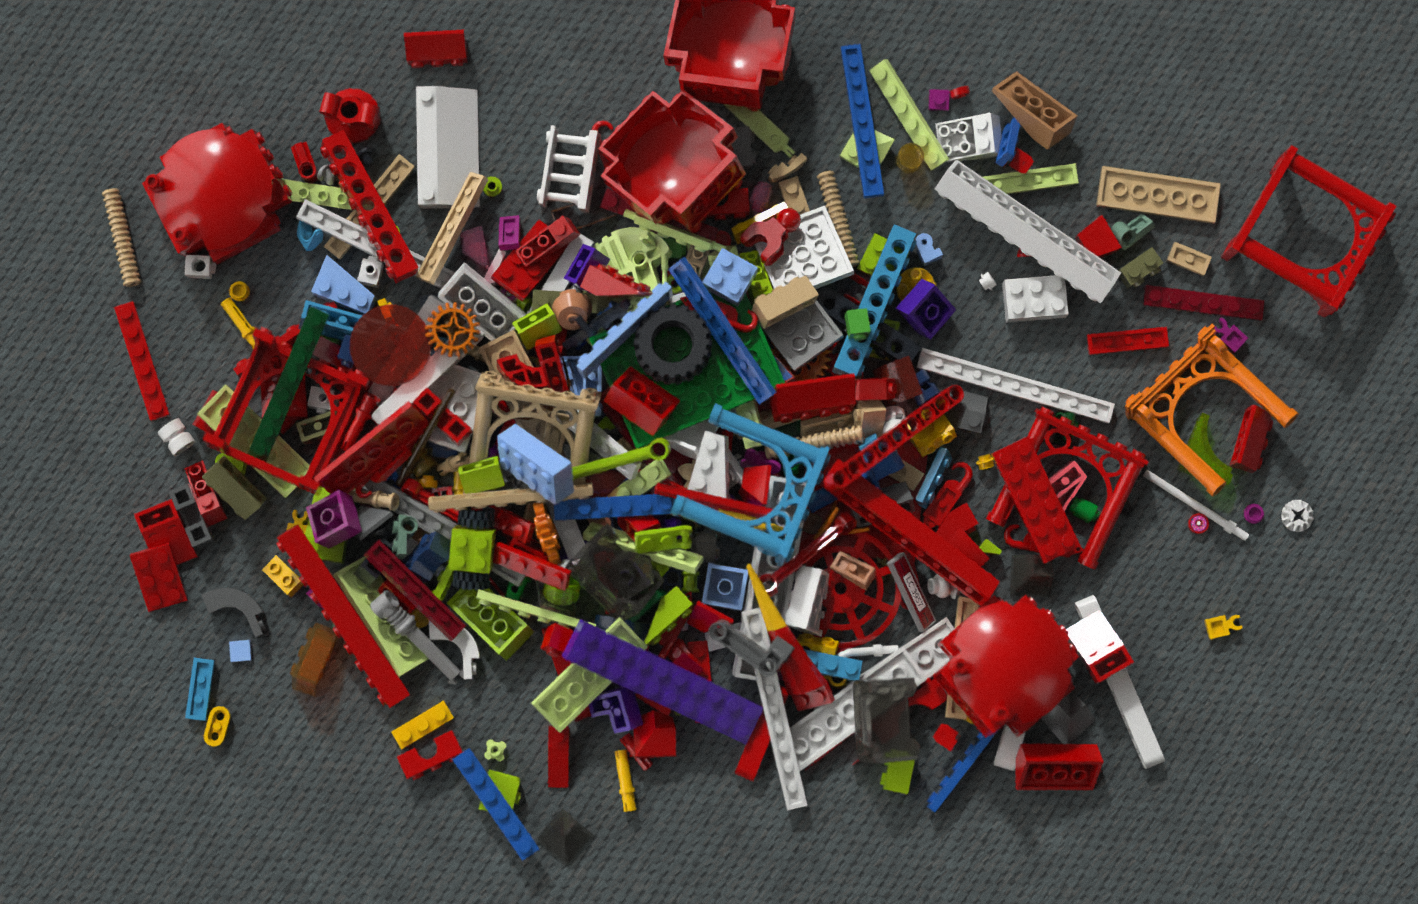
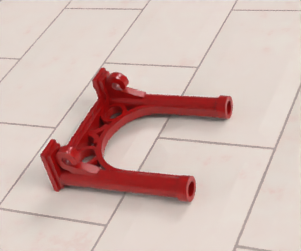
M1043 406L1041 409L1036 408V419L1027 436L1036 453L1044 439L1049 447V450L1038 454L1039 460L1054 454L1075 455L1095 466L1105 481L1107 489L1106 503L1078 559L1079 563L1096 570L1099 564L1098 559L1142 468L1149 461L1145 458L1146 455L1138 450L1133 449L1132 452L1126 450L1127 446L1116 442L1114 445L1108 442V437L1100 433L1095 436L1090 433L1091 429L1083 425H1079V427L1071 425L1072 420L1063 416L1060 419L1053 416L1054 412ZM1050 425H1053V426L1056 427V428H1052V429H1050V430L1048 431ZM1058 432L1064 435L1067 440L1066 444L1063 447L1054 448L1049 441L1052 433ZM1068 433L1085 440L1084 444L1073 446L1072 449H1069L1071 437ZM1092 445H1096L1110 453L1101 455L1098 463L1095 460L1097 457L1092 452ZM1086 449L1088 455L1085 454V453H1083V452H1080V451H1083V450ZM1112 457L1118 460L1120 463L1119 469L1116 472H1106L1103 468L1104 459ZM1122 458L1128 460L1125 466ZM1121 474L1112 492L1109 477H1116ZM1005 484L992 511H989L986 517L987 520L1002 527L1005 526L1014 506V501Z

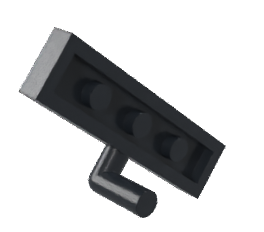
M626 298L588 323L581 315H578L574 320L580 329L569 334L562 342V346L566 350L572 346L577 348L584 342L583 339L586 337L591 338L595 336L601 328L607 329L616 318L621 320L628 313L627 310L632 304Z

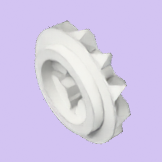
M1292 500L1282 509V522L1291 531H1304L1311 526L1314 520L1313 510L1308 503L1302 500ZM1303 510L1301 514L1303 520L1297 519L1292 522L1295 517L1293 511L1299 512Z

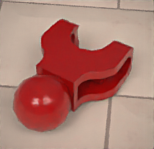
M784 208L779 211L776 219L772 217L766 222L758 221L752 223L742 233L740 242L746 247H751L758 242L767 243L760 257L761 262L765 266H770L782 257L784 243L789 238L788 233H792L799 228L801 216L793 208Z

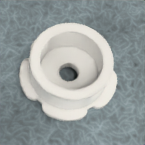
M989 272L984 275L981 274L982 279L979 280L985 290L989 288L992 291V288L997 285Z

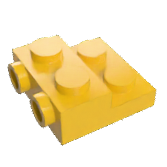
M942 415L913 436L910 441L921 456L924 457L927 454L933 453L940 446L951 442L957 436L951 423L945 415Z

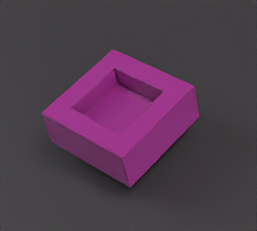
M929 89L928 110L948 111L949 90Z

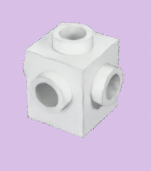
M311 386L307 406L310 409H315L316 413L319 414L330 412V403L322 387ZM333 387L330 388L331 394H338L335 390H333ZM334 400V404L337 407L339 406L340 400Z

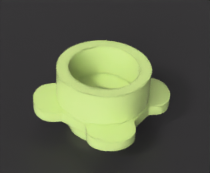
M488 740L486 743L487 752L484 754L485 758L502 761L504 759L503 752L506 748L505 742L501 741L498 743Z

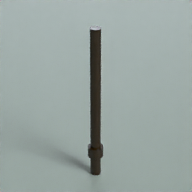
M448 389L414 448L412 455L407 462L403 463L400 469L401 473L395 482L396 486L402 487L407 477L411 476L414 471L417 459L456 393L454 389Z

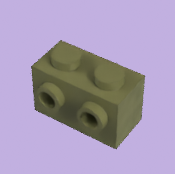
M1151 247L1119 270L1121 272L1119 278L1127 289L1132 286L1137 288L1145 282L1143 278L1149 274L1153 277L1161 271L1159 267L1163 264V261L1153 247Z

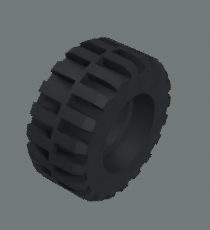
M670 304V307H664L663 305L659 306L656 311L651 310L646 318H642L639 328L637 327L635 332L634 349L637 362L643 368L644 373L647 376L650 375L657 382L662 381L666 385H670V383L680 385L684 381H692L693 377L699 376L703 368L708 365L712 352L711 333L705 320L700 318L696 311H690L688 307L683 305L682 307H676V304ZM678 327L690 335L692 350L686 359L670 363L661 360L654 350V340L657 334L665 328Z

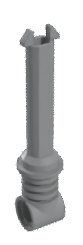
M386 590L370 603L375 615L386 619L387 622H390L391 626L394 625L393 628L397 635L407 636L449 679L448 683L455 685L457 681L454 677L458 674L464 678V670H459L416 626L415 616L406 614V611L402 610L403 608L399 606L397 597L392 592Z

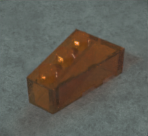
M316 622L313 628L308 629L305 638L308 639L305 646H301L298 653L299 661L297 664H293L290 675H292V689L313 697L317 693L316 687L324 675V668L331 657L338 639L332 628Z

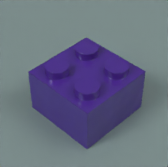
M921 279L896 307L913 329L928 339H931L956 311L936 285L924 279Z

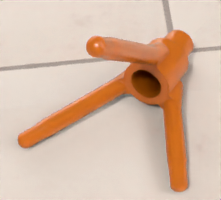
M838 500L834 501L824 524L813 537L814 540L831 528L830 524L839 511V508H836ZM869 527L853 529L849 534L869 531Z

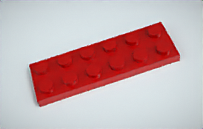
M407 401L317 474L314 479L330 494L338 490L349 494L422 435L430 420L410 401Z
M1026 436L991 453L1042 562L1047 563L1081 546L1029 437Z

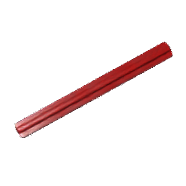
M659 482L654 490L657 495L674 499L677 498V495H680L704 506L756 518H762L773 510L772 508Z

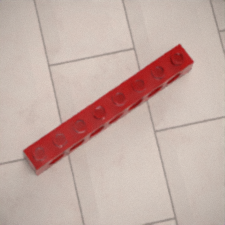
M344 130L322 139L321 154L325 159L328 158L332 174L334 176L337 175L339 178L340 189L343 193H347L351 209L357 211L359 215L357 219L361 227L366 228L369 242L376 246V254L381 262L384 261L388 277L390 279L393 278L395 283H398L417 274L419 267ZM342 153L345 157L338 159L335 157V154ZM346 170L353 171L354 175L347 176L344 172ZM360 187L364 192L356 193L353 189ZM369 204L373 207V209L367 211L363 208V206ZM376 221L380 222L382 224V227L376 228L372 225V223ZM389 239L392 244L385 245L381 240ZM398 256L401 261L393 262L391 257Z

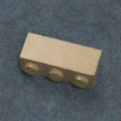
M806 275L801 278L795 277L789 281V284L774 288L772 293L758 296L755 299L752 310L757 315L764 329L814 304L819 294Z

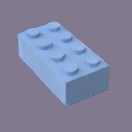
M514 424L497 436L499 463L504 470L512 473L518 480L526 483L532 490L537 491L546 500L551 501L555 505L574 493L572 465L567 459L517 424Z

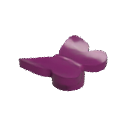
M752 448L747 449L744 458L740 461V466L743 468L770 465L771 474L778 473L781 469V465L774 460H769L765 452L756 451Z

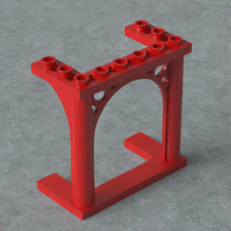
M1291 145L1278 158L1270 172L1271 178L1239 233L1229 242L1221 258L1229 261L1237 252L1250 258L1309 294L1320 306L1317 314L1325 318L1329 314L1332 315L1334 312H1337L1345 304L1347 299L1344 296L1347 291L1351 292L1356 285L1355 277L1357 274L1361 275L1367 265L1364 263L1366 258H1370L1376 250L1374 244L1377 239L1380 241L1386 233L1384 227L1394 219L1396 205L1391 202L1385 205L1296 153L1298 148ZM1286 169L1335 196L1349 210L1354 223V240L1349 252L1339 263L1324 269L1304 268L1248 236ZM1356 208H1358L1360 212L1362 210L1365 212L1361 213L1360 215H1357L1355 210ZM1368 217L1372 220L1368 227L1364 228L1359 225L1360 219ZM1361 232H1369V234L1364 235L1363 238L1365 239H1361L1359 236ZM1352 250L1357 252L1355 256L1352 255ZM1342 265L1347 267V269H1344V276L1340 271ZM1331 271L1336 272L1339 277L1337 285H1333L1329 281L1328 276ZM1318 274L1323 275L1324 283L1321 282L1322 279L1317 278Z
M261 327L260 330L255 328L252 334L255 345L250 359L214 435L206 432L203 441L209 448L320 496L322 487L319 482H316L314 477L332 463L364 392H368L370 388L369 379L366 377V373L357 369L355 372L341 367L335 369L330 367L331 363L319 358L317 361L311 358L307 369H311L312 373L307 374L305 372L304 375L316 381L328 397L331 414L327 430L305 476L301 475L298 477L229 445L253 394L265 380L282 373L286 364V358L289 357L293 346L286 342L277 343L272 334L273 332ZM274 355L279 356L282 360V367L280 369H275L271 365V358ZM265 363L270 370L268 374L262 373L266 369L264 367ZM324 377H327V380L334 379L329 384H325L322 381ZM335 384H342L344 386V391L339 395L330 393V388ZM344 398L342 402L339 401V407L334 404V400Z

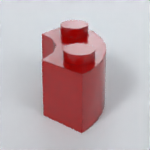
M517 354L497 359V369L504 381L512 382L518 386L531 385L536 389L548 388L542 367L534 368L525 365L520 361Z

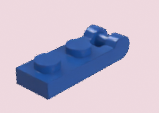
M1015 117L1011 120V123H1008L1003 128L996 163L1002 167L1008 161H1012L1016 154L1015 146L1019 141V128L1022 126Z

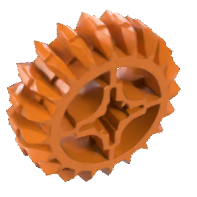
M457 302L453 303V308H450L449 303H445L446 310H443L439 305L437 308L440 313L438 314L433 310L431 314L435 318H427V321L432 323V325L425 326V329L431 330L430 333L426 334V337H433L428 342L429 345L437 344L434 347V351L441 347L442 356L446 350L449 351L448 357H452L453 351H456V356L460 357L461 349L467 354L466 346L471 349L474 348L471 340L474 342L479 340L473 336L474 334H480V330H474V327L480 326L479 322L473 323L477 315L470 317L469 314L472 311L470 308L464 312V304L461 305L460 309H456ZM451 313L449 324L436 325L442 316ZM457 314L466 319L469 328L458 324ZM454 320L455 328L462 331L455 332L453 340H451V334H449L450 332L447 331V328L451 327ZM436 331L445 333L448 336V345L439 340ZM469 334L468 339L463 344L454 346L456 336Z

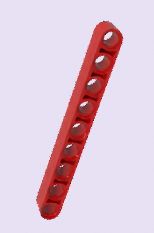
M952 385L932 397L829 473L824 479L825 488L830 492H835L849 485L961 402L964 398L963 389L958 385ZM878 445L881 446L882 452L879 450ZM849 466L853 469V474L850 472ZM835 477L838 479L839 484H836Z

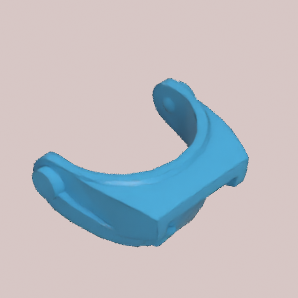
M299 220L297 237L306 251H312L322 242L324 232L321 229H316L313 233L311 225Z

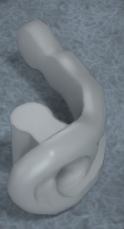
M326 164L319 169L317 174L318 180L325 181L328 185H334L335 180L340 182L337 175L334 176L329 167L330 164ZM344 172L345 175L351 176L348 172ZM360 187L354 188V190L357 192L361 191L362 189Z

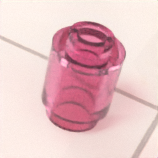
M758 181L757 185L754 186L749 201L752 210L757 212L768 210L773 195L772 185Z

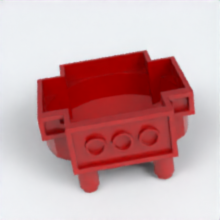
M675 0L663 55L665 65L675 66L676 71L680 73V90L684 89L699 102L705 101L747 107L750 111L756 112L762 107L766 86L777 85L780 80L784 81V76L791 59V40L796 20L795 7L789 5L780 6L778 5L779 0Z
M684 89L679 94H676L670 103L652 91L635 110L630 112L625 121L619 124L615 131L598 148L603 157L612 163L604 170L601 175L607 186L626 200L633 211L655 224H665L674 219L685 226L690 233L698 232L702 226L701 221L731 190L741 187L742 178L746 175V172L738 157L733 153L732 143L738 138L734 128Z
M220 123L211 129L185 136L176 142L164 155L159 157L165 169L157 175H148L145 181L142 182V185L178 254L186 257V255H195L207 249L213 262L220 264L281 231L279 227L281 222L276 213H272L293 202L290 197L293 193L287 184L284 185L281 179L284 176L279 167H275L272 161L275 160L273 154L263 145L265 139L261 132L257 133L255 130L250 129L238 135L234 133L231 126L227 127V125Z
M993 595L937 644L950 660L932 676L985 738L994 734L1004 724L1007 725L1016 737L1021 736L1075 689L1067 669L1079 656L1077 655V649L1071 643H1068L1070 639L1068 631L1064 626H1059L1054 620L1055 616L1050 610L1037 608L1038 605L1035 600L1026 595L1013 606L1007 601H1003L1000 597Z

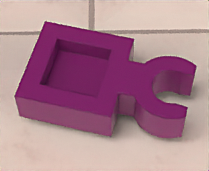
M1220 318L1218 321L1222 324V328L1218 329L1215 326L1216 334L1222 335L1220 339L1234 354L1248 337L1235 325L1228 328L1226 320Z

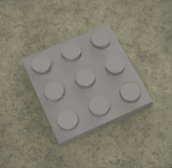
M817 300L814 304L766 329L759 323L762 330L794 372L844 337Z

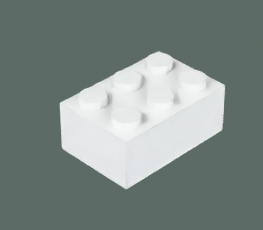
M1055 275L1006 279L1003 281L1006 323L1065 318L1068 315L1064 278L1061 279Z

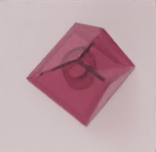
M478 226L461 232L460 240L463 255L487 272L490 266L483 227Z

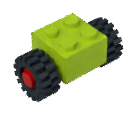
M475 506L466 507L465 510H458L459 525H455L452 529L449 570H454L453 586L468 590H485L489 588L496 529H490L489 527L494 526V508L487 506L486 508L477 509Z

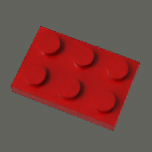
M170 543L130 554L148 612L188 600Z

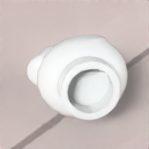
M938 574L927 582L929 593L935 594L939 598H946L950 595L952 599H955L961 593V591Z

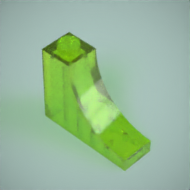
M1201 413L1195 423L1187 446L1227 482L1226 485H1229L1233 474H1231L1232 468L1219 460L1212 451L1207 436V425L1210 415ZM1179 463L1177 470L1193 476Z

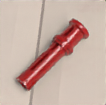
M364 392V399L360 406L356 408V416L339 446L345 451L356 443L365 423L372 418L373 410L381 402L380 398L369 392Z

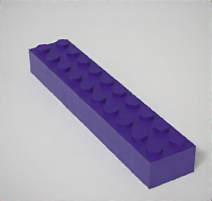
M582 619L579 620L562 654L566 660L745 745L763 711V707Z

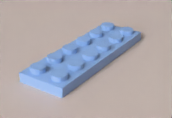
M667 282L663 285L661 283L652 290L653 294L648 299L646 297L637 304L638 308L633 313L631 311L622 318L623 322L618 327L616 325L613 326L603 341L601 339L598 340L588 355L585 353L578 359L576 366L584 379L636 331L637 327L639 328L643 317L646 318L651 310H658L659 306H663L673 297L672 287Z

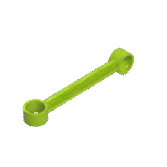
M657 438L649 446L572 467V477L575 480L649 458L658 461L663 460L669 455L671 447L667 440ZM656 442L662 443L666 447L665 455H656L653 452V444Z

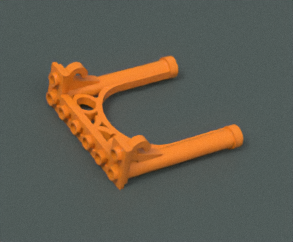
M1211 324L1208 328L1205 326L1199 331L1198 343L1194 347L1190 346L1184 352V357L1179 361L1175 360L1170 365V370L1166 374H1160L1151 388L1147 387L1142 392H1138L1136 395L1133 394L1126 400L1125 412L1128 420L1130 418L1135 420L1187 469L1213 497L1224 488L1227 482L1179 438L1174 428L1173 417L1175 408L1179 400L1190 388L1211 379L1232 381L1245 390L1284 428L1291 425L1299 413L1294 408L1288 407L1228 351L1224 342L1216 336L1215 326ZM1202 360H1207L1212 365L1209 373H1198L1195 370V366ZM1216 362L1227 372H1215ZM1191 366V373L1195 378H1192V376L1181 378L1180 376ZM1172 383L1175 387L1172 393L1173 399L1169 394L1163 393ZM1159 400H1167L1170 403L1168 411L1158 413L1153 409ZM1168 417L1169 430L1157 419Z

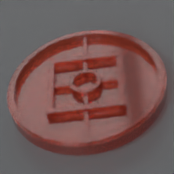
M382 305L371 309L358 320L351 334L350 353L354 365L359 371L366 373V378L383 386H398L415 379L424 370L431 355L432 345L428 343L431 337H426V334L430 332L425 329V322L415 312L400 305Z

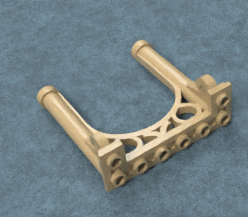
M493 371L481 373L475 388L478 397L469 463L488 459L490 438L494 430L502 423L518 417H533L551 423L565 435L569 442L572 467L588 463L595 410L598 408L602 392H598L594 388L582 389L580 396L567 391L563 393L555 392L550 388L536 389L531 385L518 386L508 381L500 383L502 375H497ZM501 400L511 401L515 409L506 413L499 408L498 402ZM519 400L532 402L528 406H523L522 410H519ZM542 404L555 406L551 415L548 414L549 410L545 409ZM493 409L499 418L490 425ZM559 410L570 411L573 419L562 422L557 417L556 412ZM577 423L576 434L574 439V436L569 430V427ZM586 476L573 480V484L585 483Z

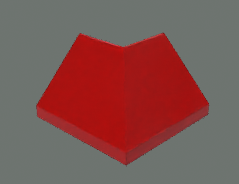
M763 465L744 468L742 486L738 494L746 503L766 506L771 466Z
M698 601L687 624L706 633L709 632L710 626L719 620H727L731 625L734 620Z
M655 710L641 715L643 725L633 729L635 758L675 757L676 727L673 718Z

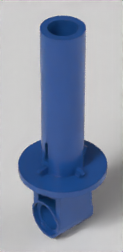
M895 450L862 474V476L869 483L880 489L878 480L901 470L905 465L897 450ZM822 487L816 490L813 502H808L807 506L814 513L838 500V498Z

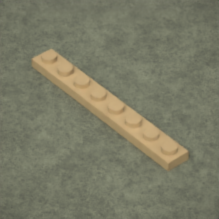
M592 482L573 484L574 493L562 501H566L570 497H577V499L589 498V496L593 495ZM531 488L429 497L428 504L429 510L444 512L449 508L465 510L466 507L475 506V508L481 509L493 504L497 507H503L507 503L524 505L528 501L545 503L548 500Z

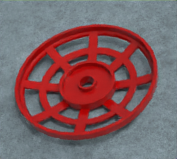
M867 532L852 533V535L859 536L854 548L850 546L829 547L827 545L805 565L812 567L817 560L824 556L828 566L824 571L829 573L827 598L822 600L823 606L827 608L824 618H820L819 630H822V636L814 635V637H825L828 629L839 631L853 629L857 640L839 642L838 648L855 647L875 639L891 624L901 602L902 595L897 584L893 606L882 602L884 590L882 576L891 573L888 565L878 569L875 562L866 553L862 552L866 540H868L882 551L888 561L894 558V556L880 540ZM812 534L800 543L798 553L814 541L813 537L816 534ZM840 551L851 553V557L856 559L860 557L868 565L876 568V576L873 579L877 581L876 599L865 595V589L830 569L834 562L832 553ZM842 582L846 585L847 590L845 593L839 594L836 592L835 586L837 583ZM861 602L872 606L871 610L863 618L857 619L854 609ZM878 609L889 613L883 624L865 637L861 625L869 621ZM835 612H846L850 623L833 624L831 620Z

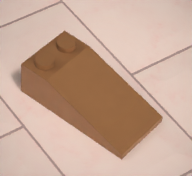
M1017 71L992 89L993 93L1031 138L1047 150L1071 133L1077 115Z

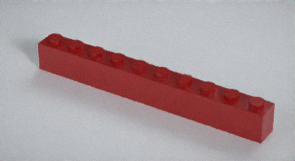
M837 459L828 469L819 485L825 488V477L844 462ZM862 475L846 487L830 492L980 607L992 596L1000 582L981 568L975 561L964 555L958 548L952 546L945 538L931 530L928 525L914 517L912 513L898 505L895 500L881 492L879 488L865 480ZM835 477L836 484H839L838 479Z
M299 524L277 537L279 540L276 543L282 553L287 552L290 557L287 561L293 570L298 569L301 573L300 581L304 587H310L312 590L310 596L316 605L320 603L324 608L321 612L327 621L332 620L334 623L333 631L338 638L343 637L346 642L343 646L349 655L354 654L357 658L355 664L361 672L365 670L369 676L366 678V681L372 689L376 687L380 693L377 697L382 705L387 704L391 708L408 697L410 693L394 671Z

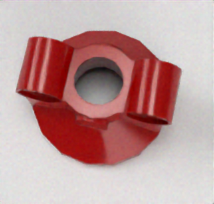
M351 88L339 91L337 94L324 93L319 113L323 114L327 128L332 135L344 130L350 143L356 144L367 140L375 133L380 124V107H378L377 102L369 93L361 89ZM355 104L358 106V113L355 117L345 118L342 115V110L346 105Z

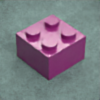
M338 490L306 507L315 543L330 549L362 532L353 496Z

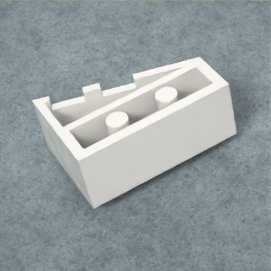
M705 431L688 489L730 499L728 436Z

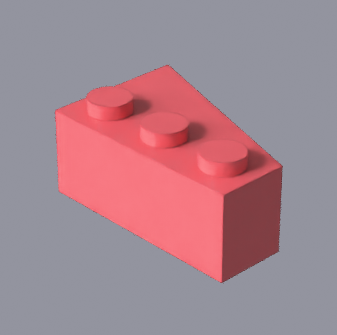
M1069 461L1049 477L1064 512L1087 478L1076 461Z

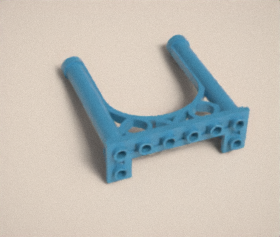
M715 403L708 423L760 443L773 450L780 458L786 477L783 496L779 504L769 514L756 520H739L680 495H677L670 514L677 517L680 515L756 546L761 553L776 557L774 562L778 563L777 566L781 567L784 562H788L795 547L791 546L794 539L798 540L802 530L799 527L801 520L805 521L809 510L806 507L808 502L812 503L816 491L813 489L815 484L819 485L824 473L821 471H824L831 457L828 454L830 447H815L722 408L723 406ZM784 452L794 455V460L789 463ZM798 463L806 467L805 476L801 479L795 478L791 470ZM806 482L802 495L799 497L795 493V485H791V483L800 485ZM795 505L797 508L790 521V517L784 511L787 507ZM779 516L785 520L783 531L775 532L771 528L770 520L774 517ZM765 523L768 534L753 527Z

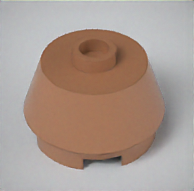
M569 289L560 293V296L552 305V311L563 328L577 330L580 327L574 319L581 315L587 322L592 312V304L586 294L584 296L576 292L575 289Z

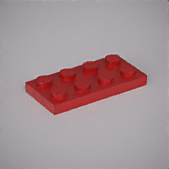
M538 220L520 241V247L548 226L541 220ZM568 245L528 267H525L515 252L517 249H514L492 274L491 279L523 302L563 255Z

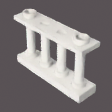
M551 125V129L546 135L548 148L541 189H538L537 201H539L542 207H547L548 200L575 203L581 212L589 213L601 134L598 131L590 130L589 136L587 135L586 137L558 134L559 130L557 127ZM557 142L585 145L587 147L586 155L581 157L555 153ZM554 161L581 164L584 167L583 175L574 176L552 173ZM551 181L579 184L581 186L580 194L575 196L549 192Z

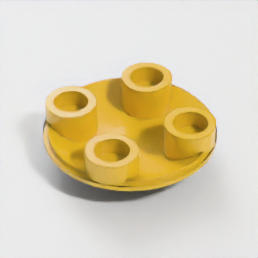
M914 267L907 269L900 275L902 279L898 288L896 287V292L899 299L903 301L921 279L934 285L936 283L927 270Z

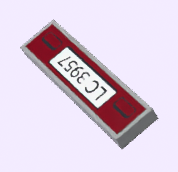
M900 552L887 565L918 631L924 632L936 622V619L905 553Z

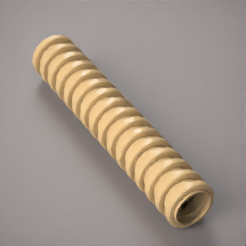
M825 171L817 176V179H820L819 185L822 186L820 188L823 191L822 197H825L824 203H827L825 207L829 210L827 212L830 215V219L851 265H853L852 267H855L860 261L857 260L858 254H855L856 248H853L855 244L851 241L853 237L850 236L851 231L848 230L850 226L847 224L848 219L845 218L846 213L843 212V202L840 201L841 195H838L840 191L836 188L838 186L835 183L836 177H833L834 171Z
M112 188L105 190L102 196L105 197L103 200L106 202L105 208L108 209L106 213L109 214L108 220L111 221L109 226H112L110 229L113 232L112 238H115L113 243L116 244L115 250L118 251L116 255L119 256L117 259L120 262L119 268H122L120 273L123 274L124 286H136L141 283V279L138 278L140 276L137 273L139 269L136 267L137 261H134L136 257L133 255L134 249L131 248L133 246L130 243L131 237L128 236L130 232L127 231L129 228L126 225L127 219H124L126 214L123 213V202L120 201L122 197L119 195V189Z
M858 425V428L852 426L851 429L847 427L843 430L841 428L839 431H827L825 434L821 432L820 435L815 433L814 436L809 434L808 437L803 435L802 438L798 436L796 439L818 448H825L827 446L833 449V446L838 448L839 445L844 447L846 444L864 443L865 435L863 427ZM764 446L766 457L769 460L772 457L778 459L777 454L773 450ZM784 452L787 457L790 456L789 453Z

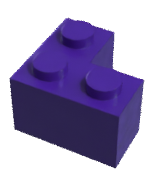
M625 687L603 691L589 704L592 717L609 714L614 734L629 731L643 725L635 693Z

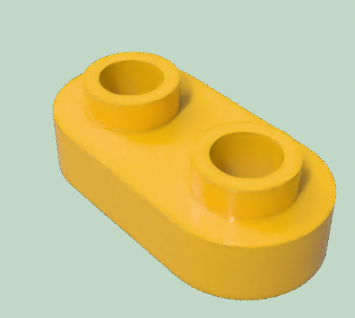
M217 706L210 712L204 732V740L210 746H219L225 740L231 719L230 711L225 707ZM219 713L224 714V719L221 721L217 718ZM214 732L218 733L219 735L217 740L212 739V734Z

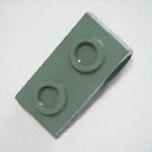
M1141 213L1127 225L1121 221L1115 223L1111 230L1118 240L1121 249L1125 251L1154 229L1155 225L1152 220Z
M399 515L397 520L393 521L392 530L393 533H396V540H393L392 552L401 560H404L406 556L407 539L412 538L418 528V522L412 516ZM403 525H410L412 527V531H406L403 528Z

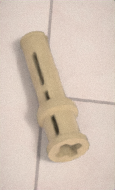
M355 489L349 493V495L353 496L354 502L370 504L377 509L384 507L395 511L399 505V495L397 493L386 494L378 490L372 492V495L367 498L358 497Z

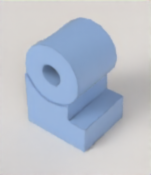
M923 233L917 236L915 249L923 266L942 258L943 254L940 248L934 250L932 246L933 240L930 235Z

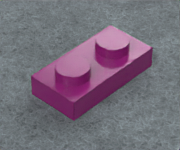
M519 215L500 217L498 244L500 251L520 248L521 221Z

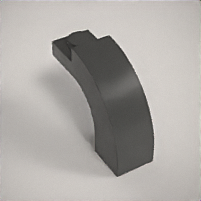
M231 588L214 589L201 595L209 614H214L226 608H237L245 614L256 638L265 635L263 631L266 629L265 623L262 618L258 619L257 617L264 614V611L260 604L250 595Z

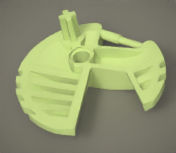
M637 227L622 228L611 232L612 236L610 237L604 236L602 238L603 242L600 244L597 242L593 246V248L610 259L607 266L611 265L619 269L618 273L621 275L628 274L633 276L636 283L647 284L651 287V291L661 283L656 269L660 264L662 285L667 282L668 258L672 256V251L667 243L652 231H644ZM634 297L630 302L632 305L628 308L627 312L631 311L633 313L638 308L637 304L645 297Z

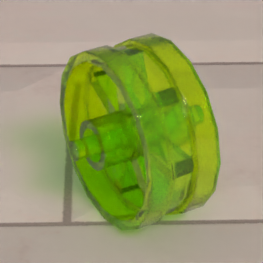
M571 574L569 587L566 591L545 583L543 595L547 600L555 604H573L579 599L581 581L576 575Z

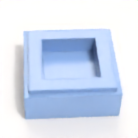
M250 640L229 642L231 662L252 660Z

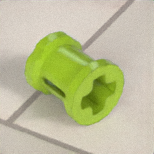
M682 571L684 576L682 592H699L697 576H699L700 572L696 571L693 574Z

